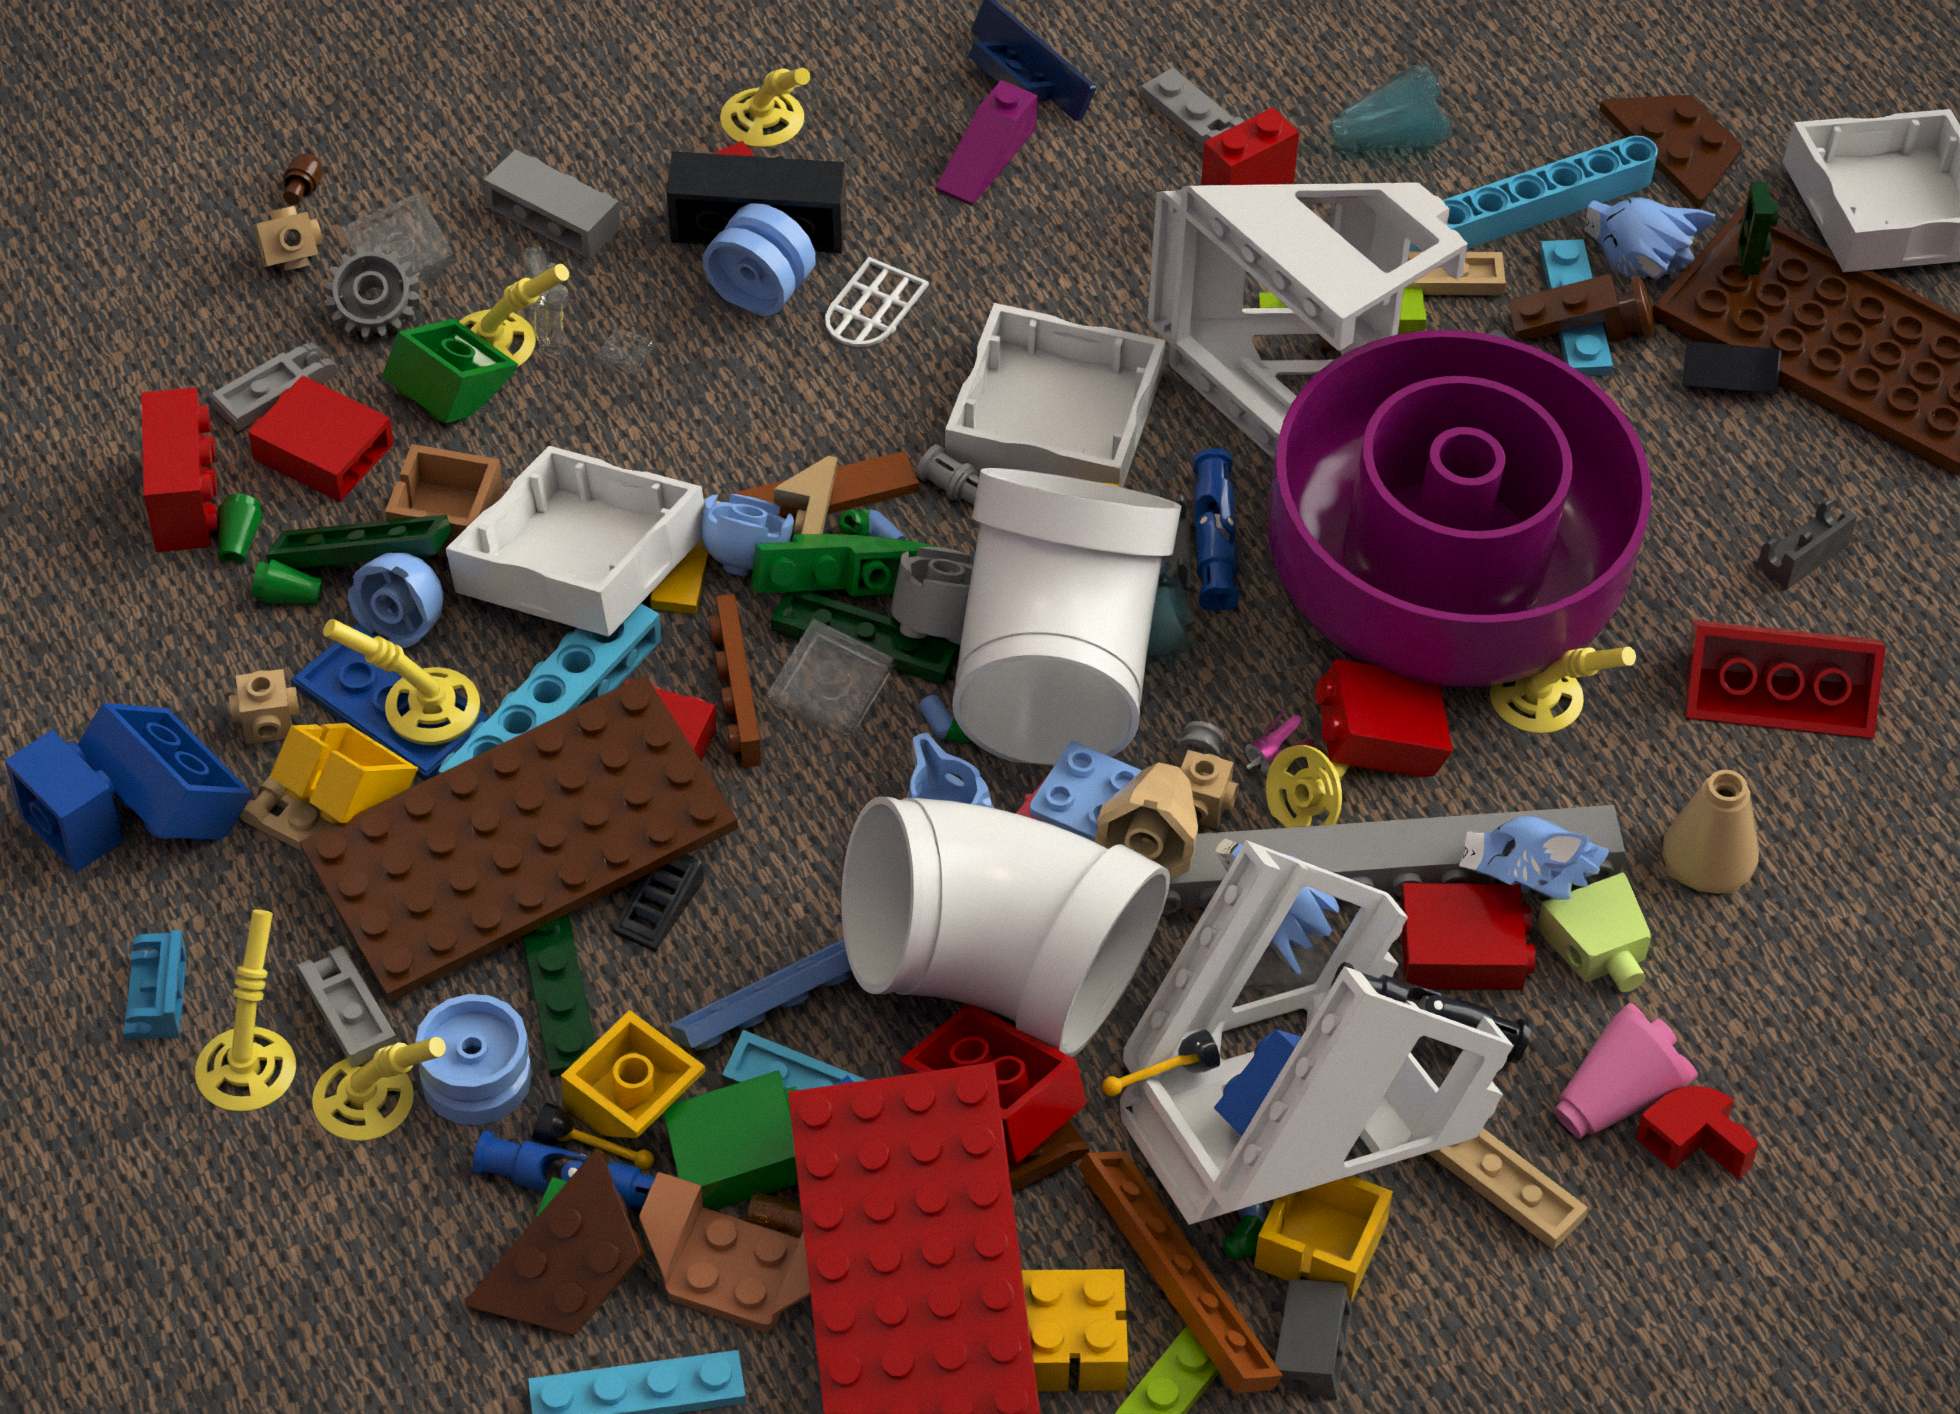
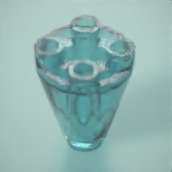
M1421 64L1410 66L1340 111L1339 117L1330 119L1340 152L1349 148L1351 152L1438 146L1444 144L1445 139L1453 137L1447 114L1442 113L1439 104L1436 105L1435 99L1442 97L1435 74L1430 73L1428 66H1421Z

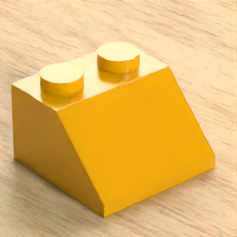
M629 1010L561 1075L563 1107L601 1136L638 1138L705 1072V1065Z

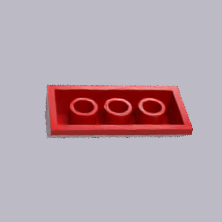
M1692 620L1687 658L1686 718L1874 738L1886 645L1876 639Z

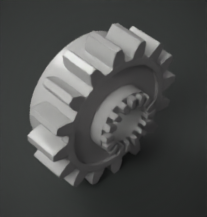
M376 245L373 252H365L364 248L360 246L357 248V254L352 257L345 253L341 255L343 264L339 268L330 267L329 271L334 280L333 282L324 283L323 288L325 293L332 297L325 300L324 303L328 312H335L331 318L336 327L346 323L345 332L348 337L351 338L360 331L362 332L363 340L369 342L373 333H379L380 338L385 341L388 339L387 331L394 329L397 333L403 331L401 324L403 319L411 322L416 320L415 313L410 306H421L420 295L413 292L421 288L418 277H410L413 273L411 263L408 261L401 265L399 264L400 257L397 251L394 250L389 255L383 254L380 245ZM371 287H378L380 290H383L381 296L375 300H365L362 298L363 293H366L367 289H372Z

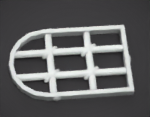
M868 257L836 299L831 302L825 315L826 329L832 338L844 345L869 347L880 343L896 331V326L928 287L929 282ZM870 264L883 269L869 287L857 282ZM889 272L903 277L890 296L878 291L879 284ZM909 281L921 285L908 303L899 300L900 297L898 295ZM852 287L862 290L861 294L863 295L851 310L838 305ZM871 295L883 299L882 303L884 304L872 319L860 315V308ZM892 303L902 307L903 309L890 326L880 323V318ZM833 310L844 314V319L835 331L830 325V317ZM853 318L865 323L863 325L865 328L855 340L840 336L841 332ZM873 327L884 331L876 338L863 341Z

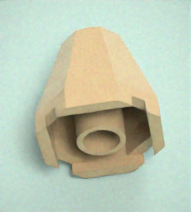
M1158 762L1143 769L1102 805L1097 821L1098 832L1095 837V843L1107 849L1117 844H1122L1167 868L1170 873V879L1189 871L1194 858L1198 832L1190 780L1179 767Z

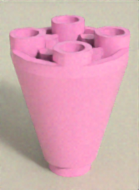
M1628 1003L1613 1016L1559 1096L1560 1103L1553 1108L1557 1119L1576 1138L1581 1139L1587 1133L1593 1135L1653 1105L1672 1090L1687 1087L1698 1077V1073L1694 1066L1684 1056L1678 1054L1672 1046L1677 1042V1037L1671 1028L1659 1018L1650 1023L1639 1008L1632 1003Z

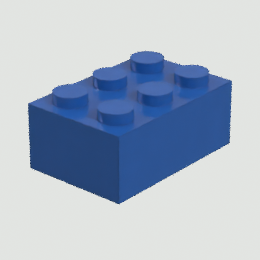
M102 703L77 744L84 753L88 765L95 772L102 770L110 778L116 789L117 800L124 806L133 809L145 822L144 827L146 830L160 839L221 840L229 835L253 795L168 708Z

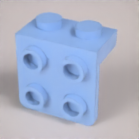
M1071 740L1032 799L1030 812L1038 819L1095 842L1098 832L1097 821L1102 805L1142 770Z

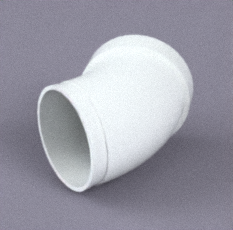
M984 468L980 470L972 518L980 522V529L968 593L956 673V686L952 703L955 720L970 740L987 752L1011 762L1055 766L1071 740L1110 757L1118 754L1130 744L1139 726L1148 642L1162 557L1173 554L1181 505L1151 494L1077 478L1003 468Z
M875 797L860 812L854 824L845 857L841 910L847 957L857 982L868 993L889 994L895 992L900 995L931 996L971 1004L1015 1021L1017 1030L1041 1040L1070 1057H1074L1093 1038L1122 997L1139 967L1165 906L1170 884V873L1167 868L1122 844H1117L1107 849L1087 838L1023 815L955 801L922 798L898 800L893 797Z

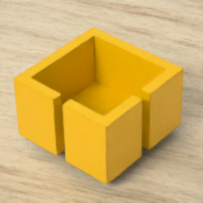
M347 723L322 724L321 727L317 724L291 725L269 777L285 787L284 792L286 795L300 802L311 803L321 810L320 815L322 818L330 823L337 824L339 822L348 823L354 815L409 789L418 768Z
M1349 1176L1279 1197L1278 1200L1275 1199L1258 1235L1254 1268L1287 1281L1290 1279L1300 1280L1302 1276L1311 1281L1347 1283L1350 1302L1352 1303L1387 1225L1393 1191L1355 1176Z
M1124 1269L1022 1270L1038 1391H1068L1070 1358H1080L1078 1391H1126L1128 1344L1127 1322L1125 1320Z

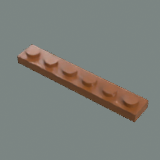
M1125 1151L1087 1152L1080 1162L1078 1169L1090 1184L1094 1194L1099 1197L1115 1220L1118 1229L1126 1236L1142 1259L1143 1265L1151 1272L1167 1295L1170 1304L1178 1311L1194 1334L1197 1343L1203 1347L1221 1373L1224 1382L1230 1386L1234 1394L1274 1390L1283 1374Z

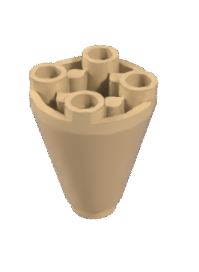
M1719 770L1713 773L1704 781L1672 822L1664 835L1662 850L1667 873L1672 878L1697 891L1715 894L1735 893L1751 879L1758 865L1759 844L1751 794L1746 780L1739 773L1731 770Z

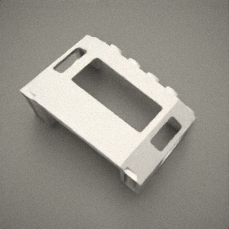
M1420 183L1185 186L1181 190L1156 192L1148 319L1152 328L1170 344L1169 364L1171 368L1275 460L1283 420L1292 402L1297 397L1276 376L1317 374L1335 359L1263 361L1260 359L1252 342V337L1254 335L1319 334L1340 351L1342 356L1372 341L1397 335L1404 288L1439 266L1455 279L1463 276L1468 243L1463 240L1457 231L1451 230L1447 226L1450 208L1438 196L1430 193ZM1336 203L1333 229L1304 204ZM1411 241L1422 253L1408 261ZM1246 271L1288 308L1242 309Z
M1247 840L1129 1038L1123 1053L1124 1064L1130 1073H1134L1178 1056V1048L1182 1040L1190 1034L1205 1029L1212 1035L1220 1054L1221 1037L1224 1031L1299 1009L1307 1011L1306 1031L1242 1136L1214 1109V1106L1223 1096V1089L1228 1081L1237 1074H1240L1254 1057V1051L1226 1060L1220 1057L1219 1067L1202 1073L1189 1072L1180 1065L1128 1085L1122 1094L1120 1109L1123 1125L1188 1225L1477 1138L1487 1120L1494 1114L1497 1104L1503 1096L1492 1080L1504 1066L1507 1056L1513 1048L1512 1043L1490 1018L1483 1017L1475 1029L1419 1009L1411 1001L1407 1000L1403 1003L1380 995L1375 991L1362 973L1377 978L1383 974L1393 977V973L1399 964L1388 950L1392 943L1400 936L1403 925L1408 918L1389 893ZM1304 887H1309L1361 906L1316 983L1232 1007ZM1347 962L1352 964L1354 969L1344 966L1331 987L1332 980L1341 963ZM1422 1036H1427L1463 1049L1440 1088L1435 1085L1411 1054V1050L1417 1040ZM1132 1106L1133 1113H1131L1125 1107ZM1360 1136L1372 1154L1344 1162Z

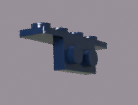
M983 0L971 32L982 42L973 43L968 57L981 67V72L988 78L996 80L998 83L1002 80L1038 95L1037 101L1050 99L1074 121L1084 118L1096 91V86L996 0Z

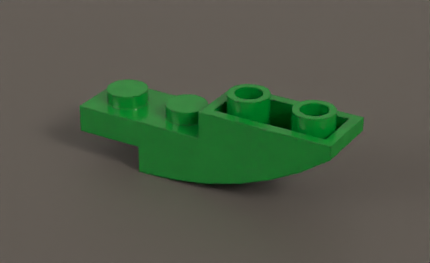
M794 534L792 542L755 543L751 586L757 593L845 589L850 596L894 594L902 554L908 551L909 557L917 555V550L920 547L939 546L873 536Z

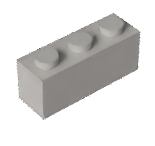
M516 149L484 179L486 205L488 208L588 259L620 229L619 201L613 199L609 194L599 192L579 182L575 177L565 175L544 164L541 160L532 158Z

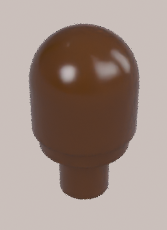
M300 154L290 162L283 177V184L286 189L283 198L287 203L291 205L298 204L308 184L310 189L306 195L309 196L311 192L315 191L323 173L322 165L316 157L310 154Z

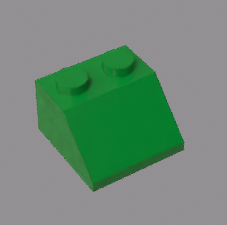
M450 319L399 331L382 378L395 386L400 395L413 399L428 410L429 415L435 420L450 423L468 418L481 408L514 374L518 363L456 319Z

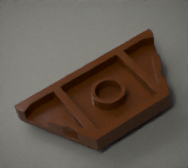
M1692 95L1605 99L1600 103L1599 111L1626 138L1643 136L1656 144L1658 151L1655 167L1697 209L1704 206L1711 191L1715 186L1719 185L1725 176L1726 170L1734 164L1741 154L1742 144Z
M595 1149L468 1297L465 1301L468 1306L575 1335L586 1325L639 1263L645 1253L637 1232L632 1229L629 1222L628 1209L622 1194L618 1193L607 1166L609 1164L607 1156L601 1149Z

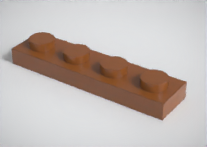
M735 594L716 596L717 615L709 616L712 643L721 642L722 651L715 652L718 680L727 679L728 687L721 688L724 716L733 715L735 723L727 725L730 753L740 752L742 768L761 766L760 737Z

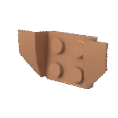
M661 1172L657 1173L639 1218L661 1271L669 1301L767 1333L778 1322L784 1310L811 1295L804 1232H802L799 1239L704 1208L701 1185Z

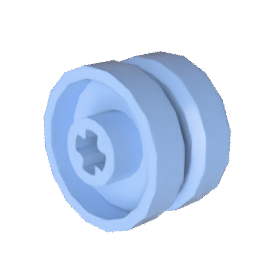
M751 203L741 207L730 219L724 231L719 232L703 254V269L710 284L720 296L732 304L764 317L778 313L790 299L795 289L800 287L816 265L815 250L804 230L784 212L766 204Z
M466 994L447 999L430 1010L418 1027L415 1043L439 1037L444 1041L446 1051L441 1057L418 1063L426 1102L439 1116L454 1123L465 1125H483L495 1122L516 1110L529 1092L532 1076L528 1055V1038L521 1016L506 1002L489 995Z

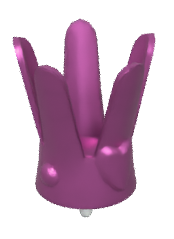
M1281 711L1262 737L1246 745V755L1251 762L1247 765V769L1262 763L1260 771L1267 776L1270 765L1275 757L1286 749H1279V746L1299 726L1301 717L1299 715L1292 716L1269 735L1283 716L1284 712ZM1307 738L1291 746L1308 745L1312 747L1316 741L1312 738Z

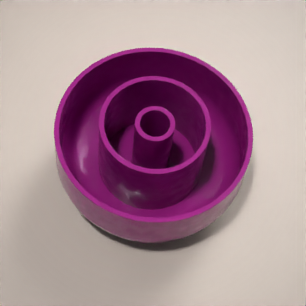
M1431 330L1393 335L1362 345L1333 360L1302 388L1292 402L1283 420L1279 434L1268 496L1267 530L1272 559L1283 587L1302 615L1336 646L1365 664L1380 666L1400 677L1445 687H1480L1517 681L1543 673L1551 664L1562 658L1568 650L1585 648L1597 637L1614 615L1624 599L1631 582L1648 522L1652 492L1650 470L1639 438L1624 413L1593 381L1560 359L1532 346L1484 333Z

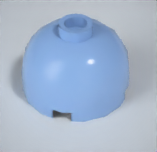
M718 494L711 495L705 499L701 522L702 542L708 553L716 561L722 563L723 569L728 573L740 576L750 574V570H753L755 543L790 541L794 518L790 513L786 519L779 516L780 507L774 503L738 494H730L729 502L716 503Z
M385 553L363 565L352 577L354 578V583L348 589V601L352 614L361 627L371 634L376 631L391 638L388 641H391L394 645L407 648L418 643L431 631L442 614L444 593L439 578L430 566L411 554Z

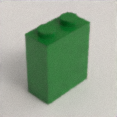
M779 1070L674 1103L664 1111L678 1178L702 1186L704 1208L718 1210L798 1184L788 1092L797 1091V1087L787 1088Z

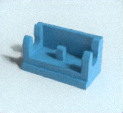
M171 930V933L137 935L133 938V948L142 949L149 947L156 950L131 952L127 1011L123 1028L124 1039L179 1038L187 961L182 931Z

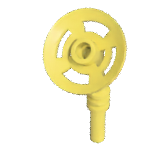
M805 68L791 71L788 69L775 70L766 75L764 83L760 88L748 89L731 97L721 110L720 120L724 131L737 142L743 141L746 145L754 147L775 146L793 138L803 125L804 111L800 103L788 93L793 91L794 87L802 86L809 82V71ZM752 96L744 103H738L742 99ZM781 99L786 101L793 111L787 110L786 104ZM750 112V120L744 115L745 113ZM737 116L739 123L748 129V132L738 128L731 117ZM780 121L788 125L779 132L763 135V128L775 126Z
M557 264L532 279L523 278L506 287L503 297L492 309L472 313L459 322L464 326L470 323L474 326L470 329L520 366L531 356L535 348L536 338L529 322L518 314L513 313V311H520L539 299L540 294L566 281L569 278L568 269L563 264ZM513 335H524L522 346L512 355L508 348L513 342Z
M330 619L324 626V636L364 655L368 663L374 664L376 667L382 668L389 673L395 671L402 677L393 685L387 695L385 712L390 727L403 739L421 745L444 744L463 736L477 721L480 713L479 693L473 682L465 675L455 670L440 667L422 669L404 655L401 646L394 645L391 641L385 640L380 636L375 638L369 637L335 619ZM462 687L468 697L464 712L455 707L456 696L454 690ZM400 693H409L408 704L410 710L401 717L397 709V701ZM447 720L450 723L439 728L417 727L419 723L433 725Z
M1591 647L1568 650L1562 658L1551 664L1543 673L1517 680L1515 686L1503 687L1504 683L1491 685L1490 697L1492 705L1502 719L1518 729L1533 733H1549L1561 730L1576 720L1583 707V691L1576 677L1595 675L1601 669L1631 666L1636 660L1635 651L1631 647L1596 651ZM1564 696L1572 699L1567 710L1553 718L1550 709L1558 704L1560 697ZM1513 702L1521 711L1536 715L1535 719L1520 715L1508 703Z
M1296 745L1284 749L1271 763L1266 779V798L1271 815L1283 823L1286 828L1305 827L1311 825L1312 816L1319 815L1327 809L1330 814L1321 825L1336 824L1342 806L1340 781L1350 765L1332 763L1320 750L1308 745ZM1300 757H1306L1309 768L1299 770L1295 776L1287 772L1288 767L1293 761ZM1283 789H1286L1289 805L1297 815L1295 819L1286 807Z
M265 910L252 911L243 966L237 967L236 973L241 975V977L235 978L234 984L239 987L233 989V996L237 997L234 1029L228 1030L212 1039L201 1051L195 1066V1079L202 1095L214 1105L231 1111H250L273 1103L287 1091L296 1071V1059L289 1043L282 1036L269 1029L255 1027L257 1001L262 1000L264 995L259 990L264 989L266 984L261 979L266 978L268 973L263 969L273 916V913ZM254 1037L262 1038L272 1044L263 1047L253 1042ZM220 1046H223L215 1057L214 1070L207 1072L212 1055ZM227 1055L229 1064L222 1066L223 1060ZM267 1060L265 1069L258 1075L261 1070L260 1061ZM275 1060H283L278 1078L268 1087L265 1083L268 1082L274 1073ZM224 1081L234 1086H249L251 1096H232L221 1092L217 1088Z
M433 1037L410 1045L396 1043L378 1049L373 1059L353 1068L348 1059L334 1064L320 1077L313 1092L312 1104L317 1120L327 1131L347 1140H371L390 1133L405 1120L413 1104V1085L406 1072L410 1071L415 1064L443 1056L446 1051L444 1041L439 1037ZM342 1072L345 1077L337 1087V1095L325 1098L329 1084ZM388 1091L400 1092L397 1106L386 1118H383L378 1110L385 1104ZM349 1102L350 1106L354 1109L347 1107L346 1104ZM339 1112L350 1120L365 1121V1125H349L337 1120L333 1115Z

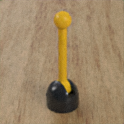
M1205 1029L1190 1034L1182 1040L1178 1048V1056L1121 1078L1109 1076L1102 1083L1103 1092L1108 1096H1116L1123 1087L1180 1065L1192 1073H1202L1220 1066V1054L1212 1035Z
M548 1102L541 1109L533 1130L532 1140L544 1145L556 1147L565 1144L572 1138L632 1160L635 1166L641 1170L649 1169L654 1163V1156L649 1150L642 1149L637 1152L574 1129V1121L570 1113Z

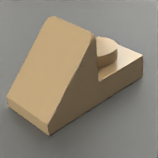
M827 456L775 487V504L802 509L797 512L793 535L823 534L836 476L837 457Z

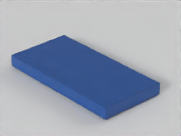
M358 624L352 627L369 637H376ZM334 642L291 679L292 687H296V690L342 723L351 725L416 766L418 770L415 775L424 781L438 775V770L443 760L450 753H456L466 743L472 731L479 723L486 722L490 718L489 715L480 710L478 719L473 727L460 738L448 743L421 745L407 741L393 731L387 721L385 712L387 695L393 685L402 677L395 671L389 673L382 668L376 667L374 664L368 663L364 655L338 642ZM455 692V707L464 712L467 700ZM400 693L397 709L401 717L410 710L408 704L409 693ZM448 720L433 725L419 723L417 727L439 728L450 723Z

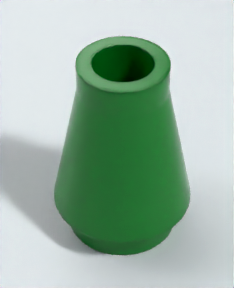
M230 494L225 497L224 503L218 507V558L223 562H230L232 559H235L236 563L245 562L248 549L263 520V513L260 510L261 504L254 497L245 494Z
M271 559L270 563L259 561L253 580L252 597L262 599V604H309L317 606L323 579L312 577Z

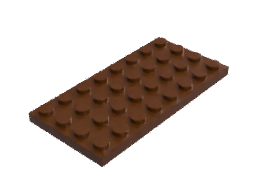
M1743 206L1738 209L1654 304V319L1698 342L1782 350L1779 384L1960 476V315L1870 270L1843 272L1831 250L1779 224L1769 229L1771 234V251L1769 257H1763L1759 275H1742L1737 240L1745 209Z
M645 674L354 815L348 823L339 822L299 843L302 853L388 1003L737 830L738 819Z

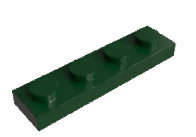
M447 514L288 530L282 531L267 552L266 557L268 563L273 559L298 571L322 565H331L336 568L344 567L353 562L371 561L385 553H408L420 559H426L437 554L451 533L452 528Z
M807 591L785 592L771 618V631L941 685L945 684L960 652V644L952 643L944 637L927 635L924 638L908 637L900 632L901 623L896 619Z
M569 914L522 936L550 1078L561 1076L595 1043Z

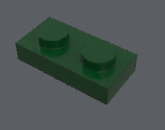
M1768 182L1750 183L1737 240L1742 275H1759L1763 257H1769L1771 234L1769 229L1777 225L1778 203L1770 198Z

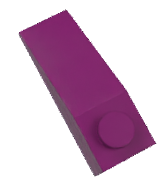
M1000 80L979 105L940 178L936 190L973 206L1036 130L1038 95Z

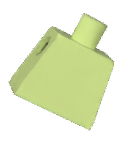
M1624 872L1571 891V898L1569 900H1555L1552 898L1542 902L1537 924L1538 930L1584 982L1610 974L1621 992L1632 991L1644 982L1646 976L1638 963L1646 959L1651 939L1650 930Z

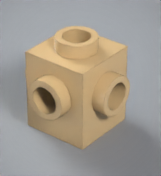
M295 206L269 211L271 220L253 224L264 267L283 263L284 270L287 271L310 265L308 257L318 254L316 245L323 244L317 219L310 220L308 212L297 214ZM288 230L292 231L296 238L292 246H288L284 241V234Z
M284 670L256 671L250 674L236 675L238 695L229 696L231 718L233 724L242 723L246 744L286 739L292 725L291 716L300 715L296 687L287 688Z
M1187 750L1183 764L1179 769L1190 780L1198 825L1217 830L1224 810L1232 811L1236 801L1239 783L1232 782L1234 762L1221 759L1213 754H1202Z

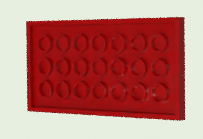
M990 1062L788 1092L824 1414H1041L995 1063Z

